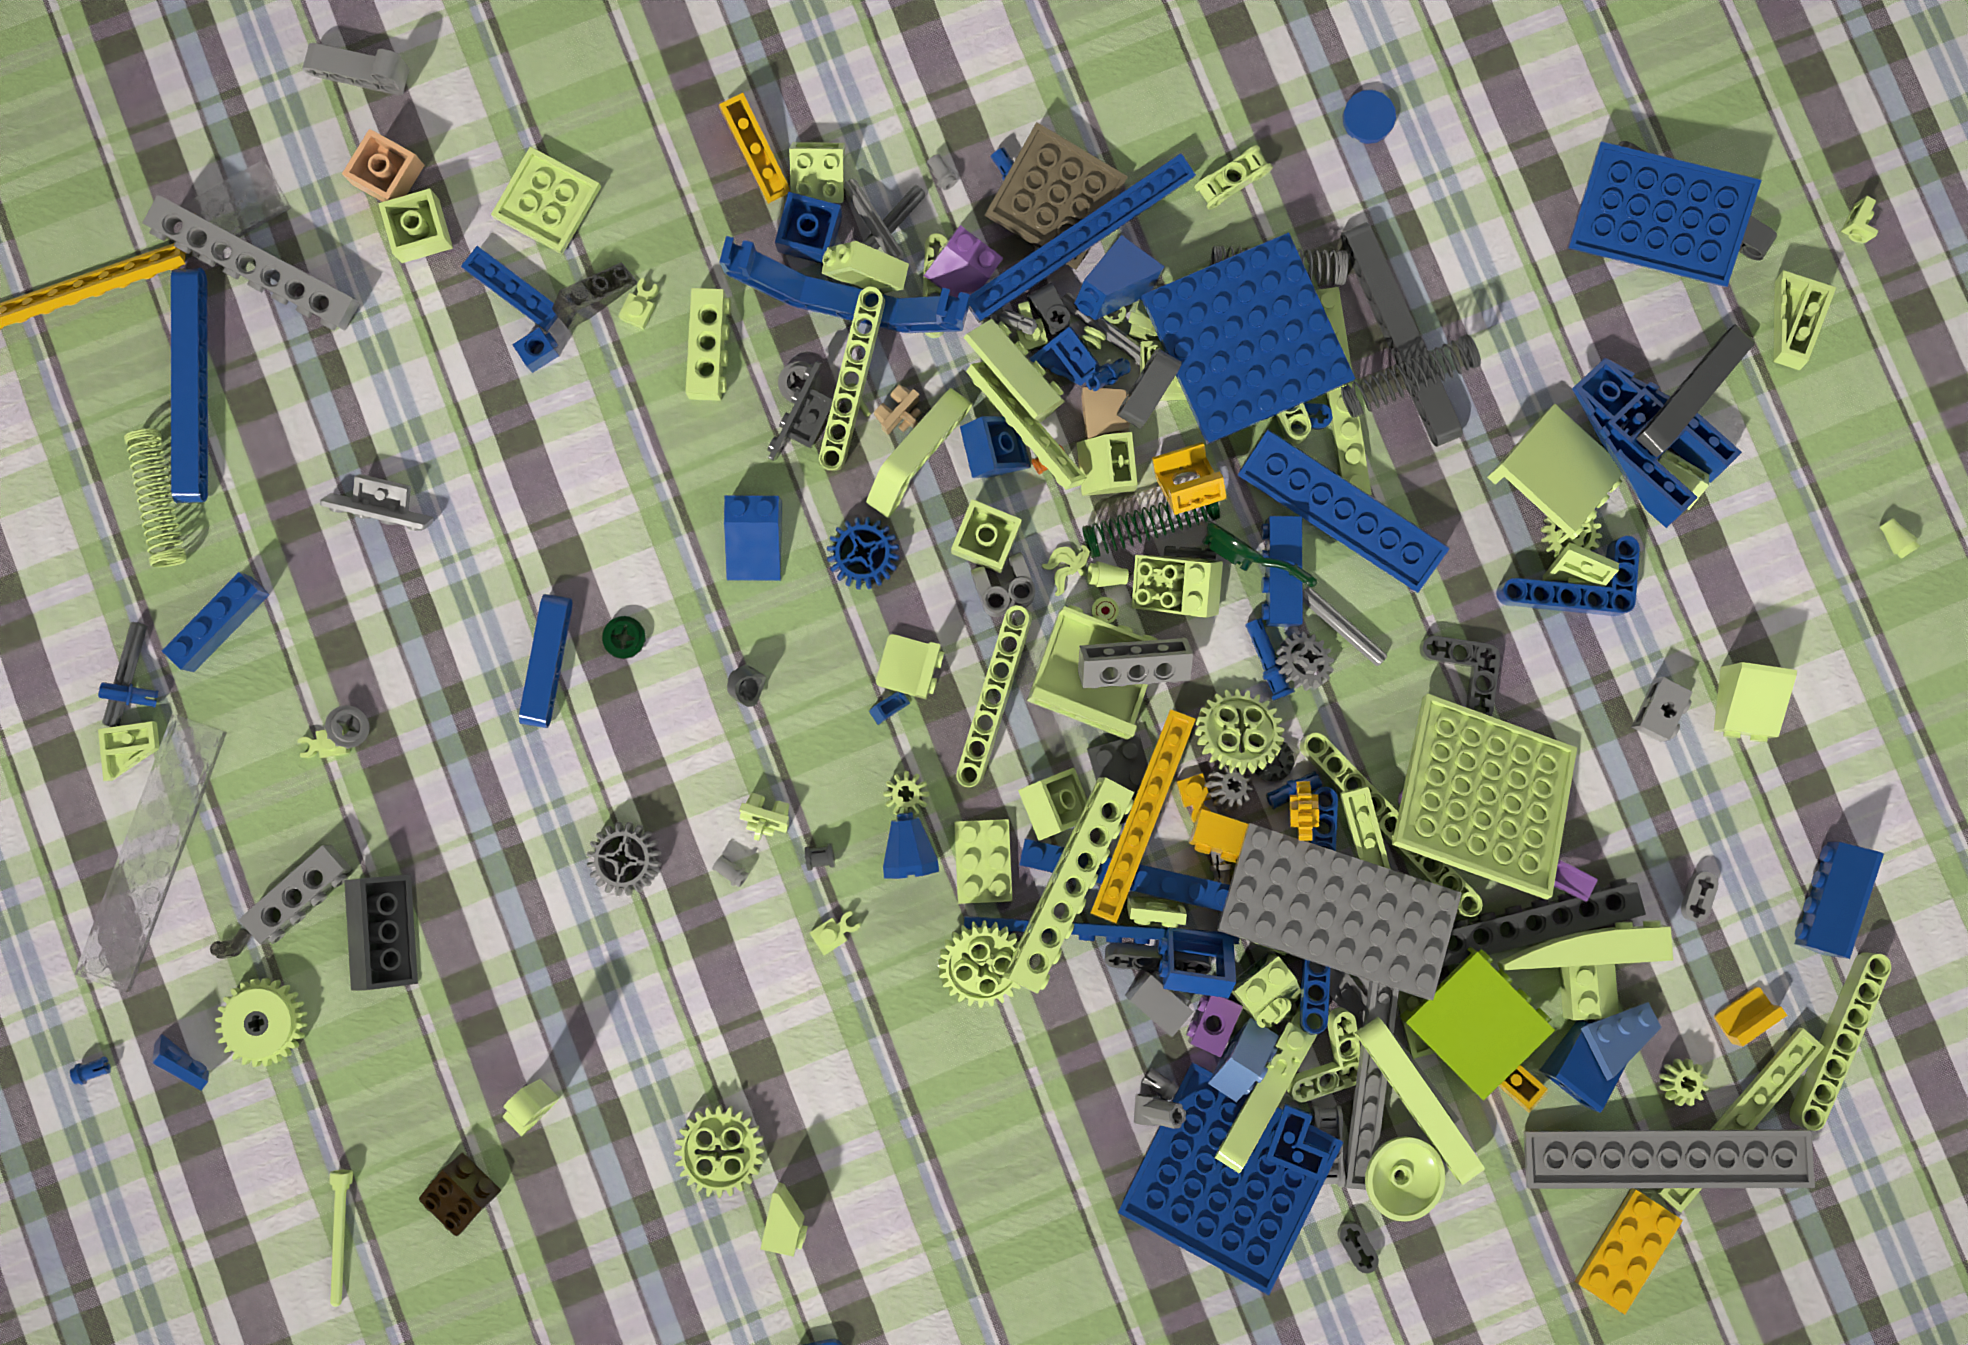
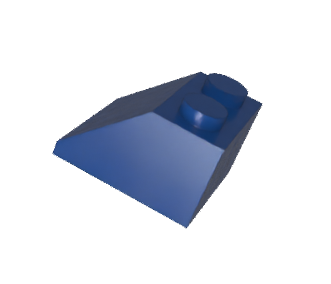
M982 416L960 426L972 478H990L1031 467L1026 445L1016 430L1006 422L1004 416Z

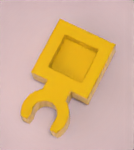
M1203 773L1176 781L1183 806H1192L1191 820L1193 823L1195 822L1197 812L1201 809L1211 812L1204 805V801L1211 798L1206 797L1209 792L1207 787L1204 786L1206 782Z

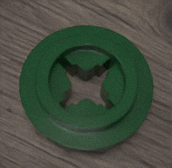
M616 617L610 620L603 630L602 642L604 648L610 655L616 658H633L642 651L646 642L645 629L639 621L632 617ZM626 628L627 634L635 638V640L626 641L623 648L622 641L613 636L623 635Z

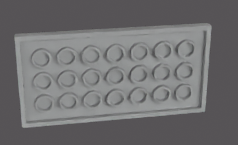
M1249 823L1217 930L1427 1000H1433L1462 893Z

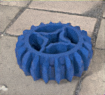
M856 517L854 520L856 526L851 527L850 522L845 521L847 530L844 532L840 527H837L836 531L840 537H830V541L835 543L836 546H827V551L835 553V555L827 557V561L829 563L837 562L830 569L832 573L841 570L837 575L839 581L843 580L846 576L848 577L846 586L850 587L855 580L857 590H861L862 582H866L867 589L870 590L872 589V580H875L876 584L881 586L882 582L879 578L881 575L887 580L891 578L886 571L887 569L896 571L897 567L890 563V561H899V555L892 554V552L899 550V545H890V543L896 540V536L892 534L886 537L890 529L888 526H885L879 530L881 525L879 520H876L872 527L870 526V517L865 518L864 525H861L859 517ZM869 533L875 535L880 540L865 543L858 534ZM851 538L854 548L847 555V558L842 560L843 546ZM857 543L865 551L870 550V553H867L869 565L862 556L856 557V554H859ZM885 547L884 561L876 569L873 557L880 552L881 548ZM862 564L869 573L857 574L851 572L846 567Z

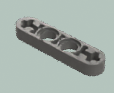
M1111 943L1105 948V963L1110 967L1159 972L1162 954L1158 953V946ZM1174 951V970L1208 974L1212 970L1211 956Z

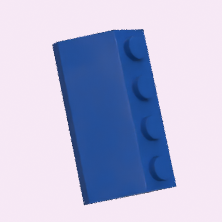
M1827 842V845L1823 847L1820 853L1821 863L1819 869L1812 877L1811 884L1813 888L1810 897L1805 900L1803 905L1804 915L1802 921L1795 929V945L1825 956L1851 958L1884 853L1843 842Z

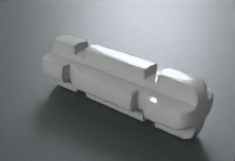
M1000 308L989 316L996 323L1002 321L1007 327L1018 331L1022 330L1023 333L1029 335L1033 334L1037 328V323H1035L1034 319L1024 318V315L1007 309L1003 310V308Z

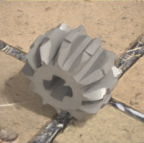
M1229 765L1224 766L1222 769H1219L1218 766L1215 771L1207 775L1210 781L1206 782L1204 786L1209 788L1211 792L1206 797L1214 798L1213 806L1221 805L1222 810L1225 811L1231 808L1236 810L1241 808L1242 803H1246L1250 799L1247 793L1251 792L1253 788L1247 786V782L1251 778L1241 775L1236 767L1230 773Z

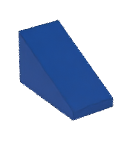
M896 692L876 704L869 713L877 725L908 706L910 702L904 693Z

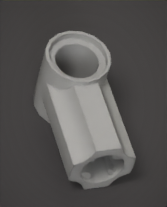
M1136 1094L1134 1123L1160 1125L1174 1129L1180 1128L1181 1124L1186 1120V1111L1183 1109L1182 1104L1161 1100L1160 1096L1153 1094Z

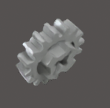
M1302 632L1300 635L1293 633L1280 644L1281 647L1276 651V654L1280 657L1275 662L1278 665H1282V669L1278 671L1279 674L1286 673L1285 681L1288 683L1293 680L1294 688L1296 689L1303 685L1305 691H1308L1311 687L1317 689L1330 679L1329 675L1334 672V669L1330 667L1334 659L1327 656L1331 649H1324L1322 647L1325 642L1323 640L1316 642L1314 634L1307 638L1305 632ZM1296 647V650L1293 651V654H1292V653H1291L1292 648Z

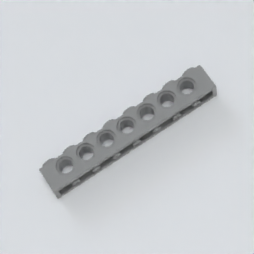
M158 194L142 222L151 228L149 233L163 241L167 237L176 241L174 247L187 254H190L191 250L199 253L198 259L212 267H214L215 263L223 266L222 272L237 280L240 276L248 279L247 285L261 293L264 288L273 293L271 298L284 305H287L288 301L297 305L295 310L308 318H311L312 314L320 317V324L335 331L336 327L345 331L360 304L357 300ZM182 221V229L174 233L175 224ZM206 234L207 240L205 244L199 246V237ZM231 247L230 256L223 259L222 253L224 249ZM255 260V268L247 272L246 266L248 262ZM280 273L279 282L271 285L270 279L272 275ZM303 285L305 289L303 295L295 297V289ZM324 298H328V307L324 310H319V302Z

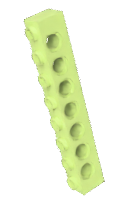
M1106 777L1098 778L1003 975L1004 978L1037 994L1040 989L1043 990L1050 979L1048 972L1052 964L1055 965L1062 954L1060 947L1064 939H1068L1074 929L1072 922L1076 914H1080L1085 906L1086 899L1084 897L1088 889H1092L1097 881L1098 874L1096 872L1100 863L1104 864L1109 856L1110 849L1108 847L1112 839H1116L1121 831V819L1132 808L1134 802L1132 800L1133 791ZM1106 803L1112 808V813L1107 819L1102 814V808ZM1094 828L1100 832V838L1096 843H1093L1090 839V833ZM1082 853H1085L1088 857V864L1084 868H1081L1078 864V858ZM1070 878L1076 881V889L1072 893H1069L1066 889V883ZM1062 903L1064 914L1060 918H1056L1054 908L1057 904ZM1050 928L1052 939L1048 943H1044L1041 937L1045 929ZM1038 954L1040 956V964L1036 968H1031L1029 960L1032 955Z

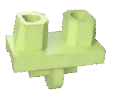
M751 793L746 804H741L739 812H741L740 819L748 822L746 829L755 832L754 840L757 841L761 840L763 834L772 837L774 830L787 833L789 827L788 803L775 801L772 811L762 809L765 797Z

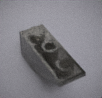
M621 262L561 289L552 310L567 329H570L592 318L637 285L638 282Z

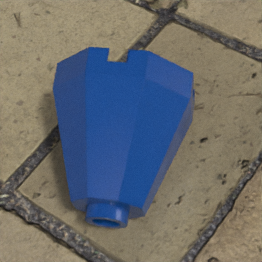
M913 812L897 814V819L891 821L883 864L884 879L908 878V875L919 877L939 872L938 857L920 818L913 817Z

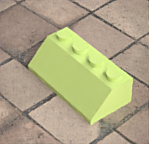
M990 319L967 333L963 338L1035 420L1042 423L1065 402L1061 397L1064 393L1054 381L1049 383L1043 377L1047 372L1037 361L1033 364L1026 357L1029 353L1020 341L1014 343L1010 339L1009 335L1012 332L1002 321L997 324L993 319Z

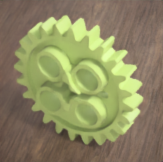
M1238 689L1235 690L1233 696H1231L1228 690H1225L1223 698L1215 694L1213 701L1208 699L1205 708H1201L1199 712L1200 717L1197 718L1195 723L1199 726L1195 731V735L1201 736L1197 745H1205L1202 752L1203 755L1212 754L1210 763L1216 760L1220 761L1219 769L1229 765V772L1232 773L1235 767H1237L1241 775L1244 774L1247 767L1252 774L1255 773L1257 766L1263 770L1267 762L1272 763L1275 759L1274 755L1279 754L1281 750L1279 746L1284 741V738L1280 737L1284 732V728L1278 727L1282 718H1274L1277 709L1268 710L1269 701L1261 704L1259 702L1260 695L1258 694L1252 699L1248 690L1244 696L1240 695ZM1237 710L1240 712V720L1238 717ZM1220 716L1227 717L1230 722L1222 720ZM1247 717H1253L1257 722H1252ZM1222 741L1230 742L1232 747L1224 745ZM1249 741L1256 742L1259 747L1252 746ZM1239 744L1241 746L1243 753L1239 751Z
M983 921L981 928H978L976 923L972 922L971 930L962 925V934L959 935L953 931V941L945 939L946 949H940L941 959H938V967L941 968L939 969V977L944 978L942 980L943 987H949L950 996L958 993V1002H961L966 997L968 999V1006H971L974 1000H976L980 1008H982L984 1001H988L992 1007L996 998L1001 1003H1004V994L1013 997L1012 987L1016 989L1021 988L1020 985L1003 976H999L1004 975L1019 944V941L1016 942V933L1008 936L1009 932L1006 926L999 931L997 922L991 928L987 927L986 921ZM977 944H982L985 946L983 949L980 950L973 949V947ZM1002 957L1008 959L1003 963L996 962L997 959ZM961 966L970 967L966 971L958 970V968ZM985 979L993 980L989 984L981 983V981Z
M718 1105L716 1112L713 1113L711 1107L708 1106L705 1111L706 1116L697 1111L695 1113L697 1121L691 1118L686 1121L690 1129L682 1127L679 1130L685 1137L675 1140V1143L682 1146V1148L674 1151V1155L682 1156V1159L675 1165L684 1166L685 1169L681 1172L680 1177L689 1175L690 1179L687 1185L689 1186L696 1182L698 1184L696 1188L697 1193L704 1187L707 1188V1197L711 1195L713 1190H716L718 1198L722 1197L724 1190L727 1191L729 1196H732L734 1194V1187L741 1192L744 1190L743 1181L748 1184L753 1182L750 1173L754 1175L759 1174L760 1170L755 1164H763L764 1162L763 1158L757 1156L765 1151V1147L758 1146V1143L764 1137L755 1136L754 1133L759 1129V1125L750 1127L749 1124L752 1117L743 1120V1110L734 1115L733 1106H730L726 1112H723L722 1105ZM701 1131H708L712 1135V1143L705 1144L701 1142L699 1133ZM727 1131H737L740 1135V1142L731 1143L727 1139ZM718 1145H721V1150L743 1148L744 1153L727 1151L722 1157H719L718 1152L696 1154L695 1150L712 1151ZM731 1158L737 1159L741 1165L740 1170H730L727 1166V1160ZM708 1159L713 1165L712 1171H703L699 1165L700 1160Z

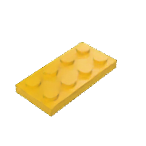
M1631 1188L1575 1279V1282L1625 1315L1683 1220L1640 1191Z

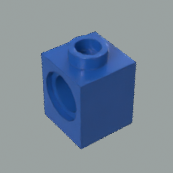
M540 327L512 344L526 367L532 373L559 357L555 350L559 346L550 332L545 334ZM537 344H544V348L540 353L533 354V348Z

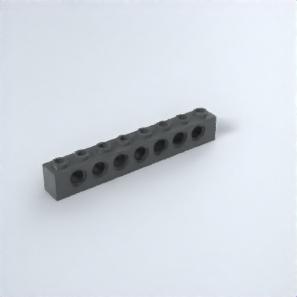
M1626 878L1610 881V887L1601 889L1600 885H1595L1587 902L1569 893H1562L1557 895L1558 900L1548 902V899H1539L1532 901V906L1522 909L1521 905L1505 908L1504 914L1495 915V912L1478 915L1479 920L1469 922L1468 919L1454 921L1450 936L1454 935L1456 937L1457 946L1453 950H1449L1447 947L1442 967L1463 962L1471 954L1467 950L1469 947L1477 952L1482 949L1488 955L1646 915L1637 882H1627ZM1609 895L1614 898V906L1611 909H1608L1605 904L1606 898ZM1582 902L1588 905V912L1585 916H1582L1579 912V906ZM1557 908L1562 912V919L1558 923L1552 917L1553 912ZM1530 915H1533L1536 919V925L1533 929L1529 930L1526 926V920ZM1503 922H1507L1510 931L1508 935L1503 937L1500 933V926ZM1480 928L1483 931L1484 937L1480 943H1476L1473 939V933Z

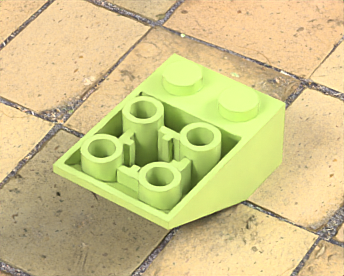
M1135 555L1131 608L1205 618L1219 615L1223 561Z

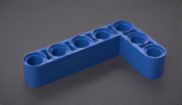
M1623 536L1610 542L1607 547L1606 558L1619 563V570L1625 574L1624 582L1618 580L1617 573L1605 587L1512 578L1498 586L1496 597L1499 602L1508 606L1606 616H1619L1632 611L1636 604L1639 543L1632 536ZM1620 543L1627 548L1626 556L1622 555L1619 551ZM1508 585L1516 589L1517 595L1515 598H1511L1507 594ZM1535 588H1538L1542 591V601H1539L1535 598ZM1562 591L1567 592L1570 596L1568 604L1564 603L1561 599ZM1589 594H1593L1596 597V606L1589 604ZM1616 596L1620 597L1623 601L1622 609H1619L1615 604Z

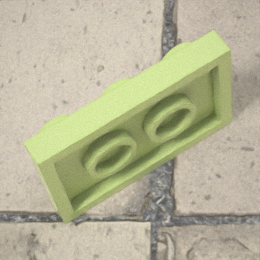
M1009 819L954 822L958 904L1012 901Z

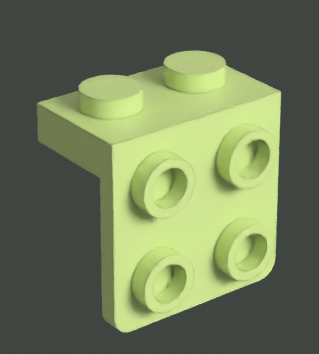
M894 634L889 635L877 674L876 684L882 688L927 700L928 694H933L936 687L937 678H933L935 668H941L944 658V652L940 651L941 645L933 642L927 644Z

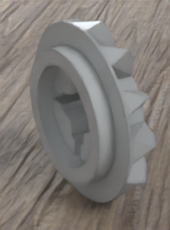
M802 361L793 362L781 371L778 378V387L782 396L789 402H791L795 391L799 388L793 387L796 384L794 374L803 380V375L809 363ZM818 374L812 389L819 392L821 379Z
M343 705L336 707L327 715L324 729H326L327 739H331L336 746L349 749L359 746L366 740L369 734V722L365 714L358 708ZM351 719L349 728L352 729L353 732L348 731L346 734L342 735L343 727L340 726L339 723L344 724L346 721Z

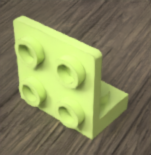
M792 142L789 148L791 192L830 203H842L844 201L843 158L845 155V143Z

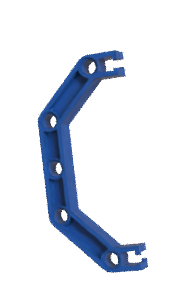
M726 236L719 263L723 272L729 277L790 306L853 321L858 297L863 289L805 276L757 252L753 242L744 240L742 246L734 243V237ZM942 288L940 296L896 298L883 294L885 306L880 328L901 333L963 331L970 304V294L960 292L957 298L950 296V289ZM869 294L865 299L867 307H874L879 302V297L876 294ZM864 320L861 322L863 324L872 325L871 321Z

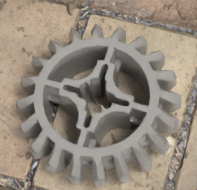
M621 822L615 824V831L611 826H606L607 836L602 832H598L596 836L601 842H590V845L596 848L595 852H587L588 857H594V862H588L587 867L596 868V871L590 873V877L600 876L601 878L596 882V885L600 887L607 883L605 887L606 893H610L615 887L616 896H621L623 888L627 896L632 895L633 887L638 893L642 892L641 882L646 886H650L652 882L647 876L657 877L658 875L656 871L652 870V866H661V862L653 861V856L661 855V851H652V847L658 844L657 840L648 843L647 840L651 837L652 833L648 831L641 836L643 826L638 825L633 832V823L627 822L625 830ZM623 836V841L616 852H605L610 842ZM632 838L641 845L645 858L634 854L633 844L631 843ZM624 851L626 857L636 860V862L624 863V867L622 861L612 858V856L624 855ZM604 860L614 865L615 875H617L616 879L611 877L606 871ZM632 866H644L636 878L625 882V877Z

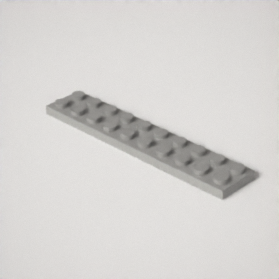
M1808 1129L1523 1131L1526 1187L1528 1189L1815 1188L1812 1132Z

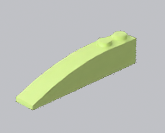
M1660 920L1643 921V926H1633V922H1616L1614 928L1578 932L1529 947L1499 961L1498 968L1517 970L1674 961L1671 927L1661 925Z

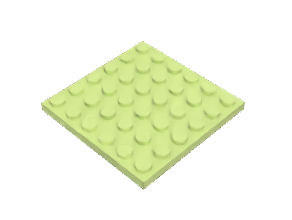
M1427 693L1423 696L1392 845L1544 899L1551 898L1577 747Z

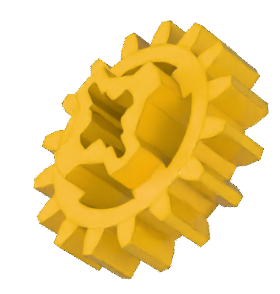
M1296 781V795H1290L1291 828H1298L1299 841H1312L1313 827H1319L1318 794H1311L1310 781Z

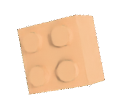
M369 129L342 172V175L353 186L384 202L407 195L425 165L416 154Z

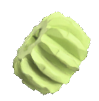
M904 771L903 781H901L897 773L893 776L897 784L894 785L890 781L886 782V785L893 788V791L883 792V796H892L893 799L885 805L891 807L896 803L897 806L893 811L895 815L900 812L901 807L904 808L903 813H908L909 808H912L913 813L918 815L919 810L915 805L918 803L922 807L927 806V803L919 800L920 796H930L929 792H920L919 790L927 786L926 781L916 785L920 777L917 773L913 776L912 781H909V771ZM903 787H909V791L914 792L913 799L909 797L911 800L909 802H904V798L899 797V791H904Z
M1677 1058L1673 1059V1066L1669 1064L1664 1065L1667 1074H1659V1077L1665 1080V1083H1662L1659 1087L1661 1090L1667 1091L1665 1094L1666 1099L1674 1100L1675 1104L1682 1106L1684 1103L1693 1106L1695 1098L1700 1101L1704 1100L1700 1092L1701 1090H1709L1708 1086L1703 1085V1082L1709 1077L1706 1074H1701L1703 1069L1701 1065H1693V1061L1687 1058L1683 1062ZM1683 1077L1687 1078V1083H1684Z

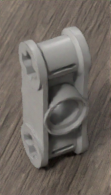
M1336 1105L1335 1108L1324 1109L1312 1106V1125L1342 1140L1343 1113L1341 1106ZM1343 1145L1323 1185L1338 1184L1339 1187H1344Z

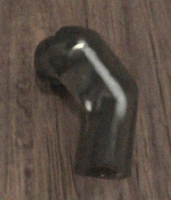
M240 928L233 940L215 941L212 943L210 953L218 959L237 957L241 954L252 935L246 929Z

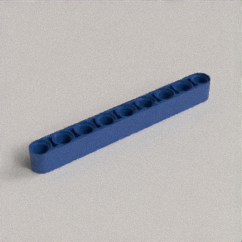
M203 268L173 269L171 272V493L176 503L206 502L208 497L207 277Z
M1321 787L1314 794H1318V796L1326 795L1329 797L1331 805L1329 807L1319 805V822L1328 824L1330 831L1328 834H1320L1316 827H1313L1312 841L1308 842L1336 851L1338 796L1332 788ZM1302 959L1300 1027L1308 1034L1315 1035L1324 1031L1328 1024L1330 967L1323 965V970L1320 973H1316L1310 969V961ZM1310 986H1317L1322 991V997L1319 1001H1314L1308 996ZM1309 1014H1316L1320 1018L1321 1024L1318 1029H1311L1307 1025L1306 1020Z

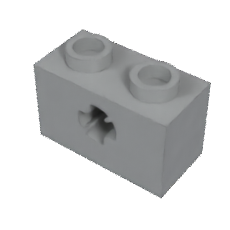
M1664 677L1653 679L1631 727L1660 742L1673 739L1680 729L1678 722L1682 714H1685L1691 706L1692 701L1690 697L1693 691Z

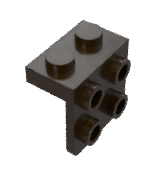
M462 1152L437 1175L421 1194L419 1200L448 1231L455 1236H459L502 1190Z

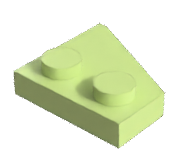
M1569 542L1545 572L1542 581L1559 580L1569 581L1571 584L1605 587L1619 571V563Z
M151 721L98 729L103 781H113L160 749L157 722Z

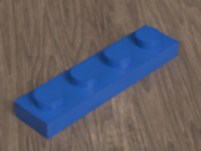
M478 246L475 247L461 265L466 272L546 332L563 312L560 307Z

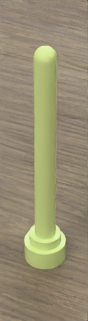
M346 1169L330 1171L329 1184L332 1185V1190H335L330 1303L334 1307L342 1303L346 1190L353 1183V1171Z

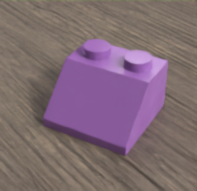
M960 225L947 240L923 276L940 289H950V296L958 298L960 292L971 295L985 285L1003 257Z

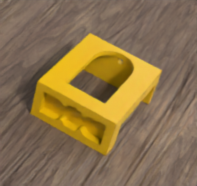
M1203 442L1152 457L1156 480L1174 515L1227 499L1223 476L1220 471L1215 473L1206 458ZM1184 472H1193L1200 477L1177 485L1173 482L1177 475Z

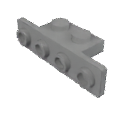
M358 474L354 478L353 498L330 493L320 500V505L328 507L332 512L354 513L358 518H375L388 525L401 524L413 531L426 529L433 523L434 519L431 516L409 511L411 486Z

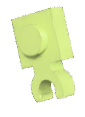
M641 278L637 283V296L629 293L618 317L644 330L655 308L654 303L649 301L657 296L659 287L654 284L650 291H644L646 281Z
M342 726V735H344L347 733L346 727ZM326 729L315 731L317 739L309 737L298 739V743H308L310 746L308 752L300 753V757L311 758L317 752H319L320 758L350 753V749L336 746L331 739H327Z
M852 911L846 912L838 924L834 918H831L810 932L823 955L828 954L848 940L844 935L845 932H855L861 927L860 923L853 927L847 924V918L854 914Z
M1288 1022L1275 1044L1280 1054L1272 1058L1269 1067L1273 1068L1277 1061L1283 1062L1285 1069L1282 1075L1286 1076L1292 1070L1291 1059L1297 1062L1302 1059L1313 1036Z

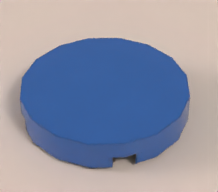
M1363 90L1353 95L1347 102L1342 114L1343 126L1347 134L1352 138L1360 140L1359 142L1364 144L1377 143L1385 139L1393 129L1396 121V110L1391 99L1385 94L1375 90Z

